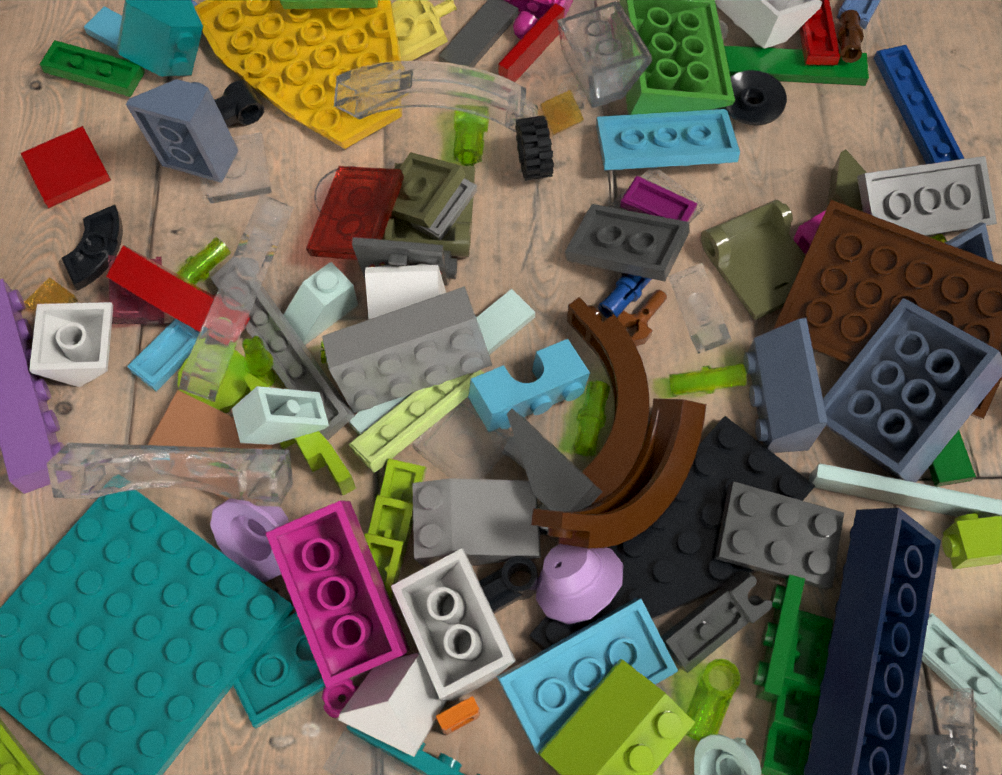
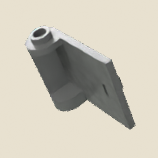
M357 237L352 239V246L364 278L366 267L428 264L439 266L444 286L449 285L450 279L456 280L458 259L452 258L451 251L443 250V245Z

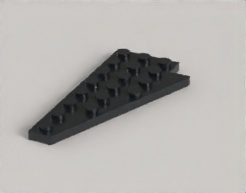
M724 416L699 444L688 476L665 512L639 535L621 544L607 547L613 550L624 566L622 586L612 601L594 617L581 622L565 624L546 616L529 635V639L543 651L636 597L642 599L652 621L719 590V586L736 572L745 571L750 574L758 572L714 559L728 485L734 481L802 501L809 495L815 485L728 417Z

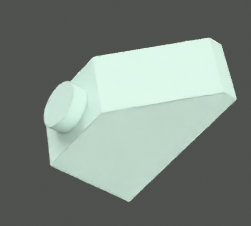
M329 262L302 282L283 315L304 345L308 344L358 306L354 285L332 262Z
M257 386L232 408L240 443L273 445L323 430L329 426L320 392Z

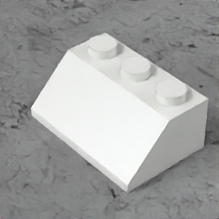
M715 0L716 7L721 9L733 20L735 25L741 27L753 38L756 44L764 49L786 42L820 9L823 3L820 0Z
M461 548L391 586L439 699L455 701L489 683L516 661L464 549Z

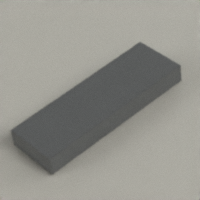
M488 0L439 55V63L466 77L518 16V8L504 0Z

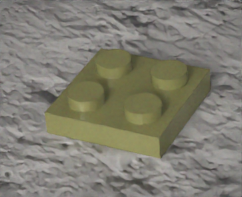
M410 152L373 205L379 213L430 228L467 174L460 165Z

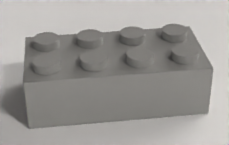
M465 286L322 336L328 368L353 413L373 408L382 403L405 397L415 391L440 385L446 381L492 366L483 334Z

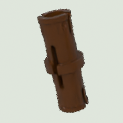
M847 10L840 16V29L837 34V40L841 46L840 56H842V60L847 63H853L859 60L862 55L861 43L864 33L860 26L859 13L855 10Z

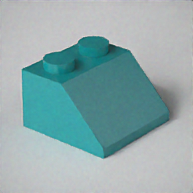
M125 0L117 44L118 54L160 77L192 75L203 25L191 0Z

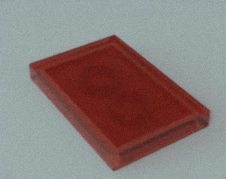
M338 166L307 244L306 251L311 257L357 260L352 246L353 237L382 240L404 180L401 169Z

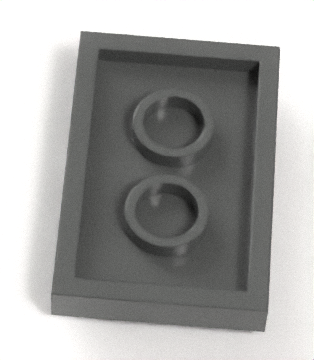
M591 204L565 250L566 259L569 262L665 282L690 233L689 222Z
M733 481L728 485L714 559L785 579L789 574L805 578L804 584L825 590L833 588L844 512Z

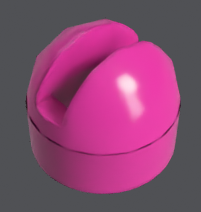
M521 11L513 24L514 34L519 39H522L537 23L538 19L529 12Z

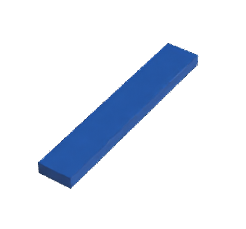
M907 45L877 51L873 59L925 163L933 164L965 159Z

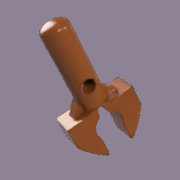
M656 290L637 314H629L623 311L618 317V320L626 329L638 326L637 332L631 337L636 346L645 344L652 335L653 330L648 327L647 322L667 299V295L662 290Z

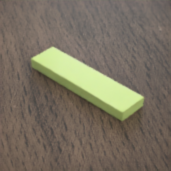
M479 370L446 381L440 385L415 391L349 443L351 450L375 473L388 462V458H394L469 396L471 378L484 374V372Z

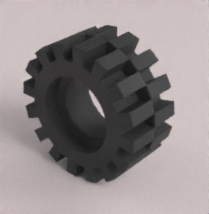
M545 116L517 119L515 126L518 144L517 151L519 152V163H521L523 178L527 181L552 177L554 173L552 141Z

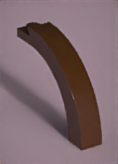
M578 297L568 305L567 322L599 358L609 378L614 399V423L611 433L599 454L582 471L603 491L589 506L591 507L606 499L624 482L640 455L649 419V388L643 361L626 328L614 314L602 322V317L598 310L592 305H587Z
M653 398L651 420L643 448L624 482L606 499L586 509L555 511L533 508L531 525L548 527L547 535L559 537V544L588 549L615 546L645 531L670 506L688 476L700 443L707 404L684 399Z

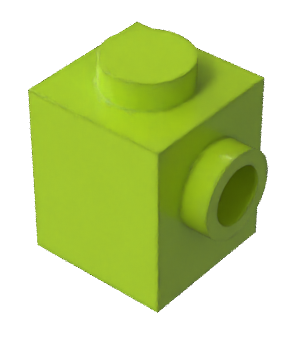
M975 513L956 517L954 519L955 523L943 532V551L946 557L950 558L953 569L993 565L1002 562V516L979 518L978 514Z

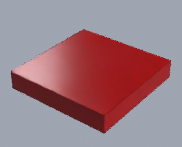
M83 126L21 152V156L48 208L111 181Z

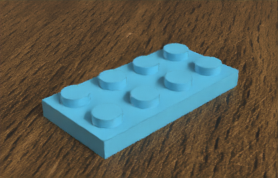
M726 109L599 116L596 118V130L604 170L738 162L740 150Z
M634 598L497 676L531 746L537 754L620 659H623L655 685L678 672L641 598Z

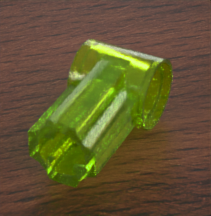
M456 101L454 130L456 133L453 157L462 166H474L476 163L482 162L484 134L488 132L489 103Z
M715 659L708 663L699 674L697 686L686 711V714L695 722L686 736L698 742L710 734H718L732 696L740 685L739 670L729 660ZM719 670L727 676L729 682L727 690L720 691L712 687L709 681L710 671Z

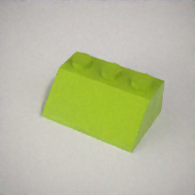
M620 659L538 754L559 775H652L693 727L695 722L663 690L623 659Z

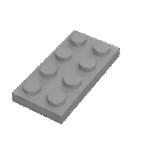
M985 156L870 172L857 176L863 212L922 235L930 236L967 230L979 222L986 223V226L997 224Z

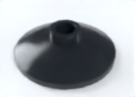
M755 70L742 71L730 77L735 102L733 105L723 108L728 111V114L733 119L747 125H765L781 116L787 103V95L784 87L776 78L765 72Z

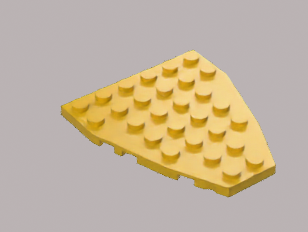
M205 0L194 6L203 25L202 31L222 64L242 80L248 82L252 88L288 117L342 148L350 147L402 117L401 52L391 0H378L377 8L284 9L280 0Z

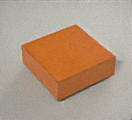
M471 696L436 715V719L443 734L448 735L478 719L480 709L474 697Z

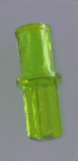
M254 335L252 339L246 338L242 343L245 353L243 361L245 370L271 387L275 382V374L272 369L274 364L272 355L265 350L262 338Z

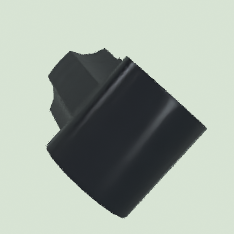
M244 80L231 83L225 89L223 96L215 99L227 127L237 122L243 125L253 124L264 114V106L249 83Z
M516 556L510 558L503 568L481 579L479 583L495 614L518 600L532 597L537 591L539 579L535 564L526 557ZM517 571H526L531 575V579L526 585L515 586L510 582L511 576Z

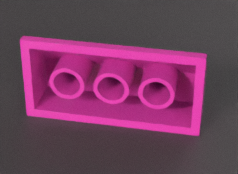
M340 500L266 532L269 544L326 688L400 657L410 650L350 501Z

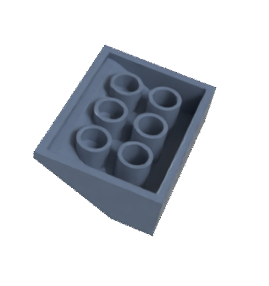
M903 298L823 398L828 421L826 427L897 479L916 483L1002 377V356L999 350Z

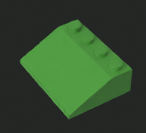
M715 0L619 1L613 19L628 115L712 110L733 105L735 98Z

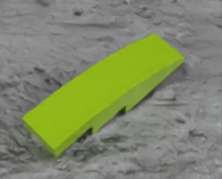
M250 373L243 377L250 391L257 386L270 387ZM319 431L279 443L282 449L296 443L312 472L327 466L343 496L356 489L352 475L332 445Z
M388 458L381 492L376 497L369 531L365 533V539L392 602L394 592L391 586L398 582L413 527L412 483L424 482L427 467Z

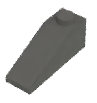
M511 409L507 413V417L533 494L543 503L539 509L577 511L588 508L603 491L522 415Z

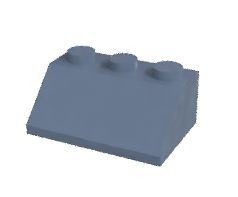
M175 79L128 99L126 103L127 108L162 166L222 183L239 150L208 87L199 82L189 83Z
M804 318L797 319L755 337L748 352H745L743 357L745 373L750 374L752 385L749 389L750 404L752 407L757 408L758 419L755 422L756 437L758 441H762L763 445L773 453L809 451L828 423L807 319Z

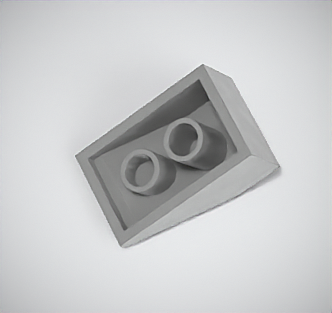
M449 478L412 483L414 559L424 568L461 548L464 549L471 566L507 562L510 558L516 556H523L528 559L541 558L539 526L531 525L533 508L538 509V503L529 481Z

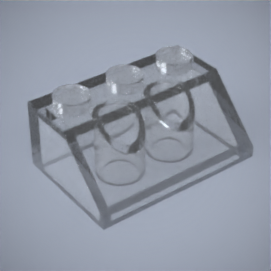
M618 0L557 20L562 53L591 108L624 98L652 62V55Z

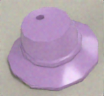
M232 498L216 506L212 512L210 526L217 545L223 554L260 581L267 582L281 575L266 532L289 523L288 517L282 508L272 501L260 500L251 503Z
M559 544L551 549L544 559L543 569L538 578L536 601L548 618L559 622L572 624L589 620L605 608L621 588L623 563L613 550L607 547L588 549Z

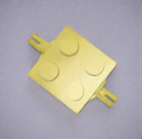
M397 0L392 3L401 52V66L448 42L441 27L440 18L457 10L453 0H445L436 6L428 0Z

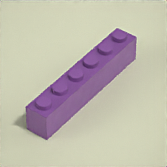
M0 279V448L9 482L23 494L68 478L65 464L69 463V456L63 443L57 440L55 432L60 430V425L53 410H49L47 400L51 399L49 388L43 378L40 379L39 375L33 374L29 370L32 350L29 340L33 339V331L27 319L22 317L21 310L25 309L24 300L17 289L12 291L4 279Z

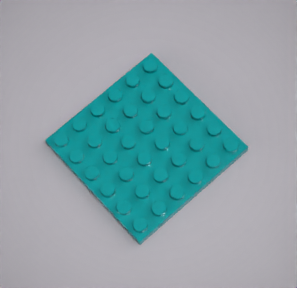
M117 477L0 607V706L82 775H163L294 607L286 599Z

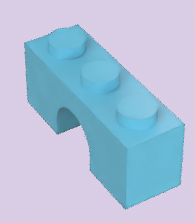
M568 339L536 352L532 372L537 378L534 382L522 383L513 379L504 365L471 378L468 398L488 432L498 428H510L511 425L507 413L511 409H514L523 417L531 414L540 415L563 400L572 401L583 394L590 372Z

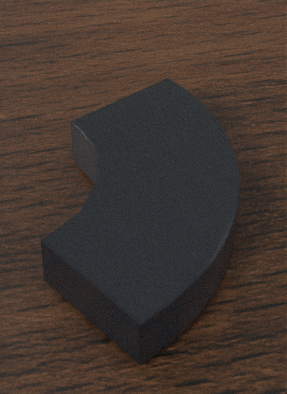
M116 205L84 217L85 229L80 243L72 252L62 257L70 279L77 291L99 278L112 264L120 249L123 225Z

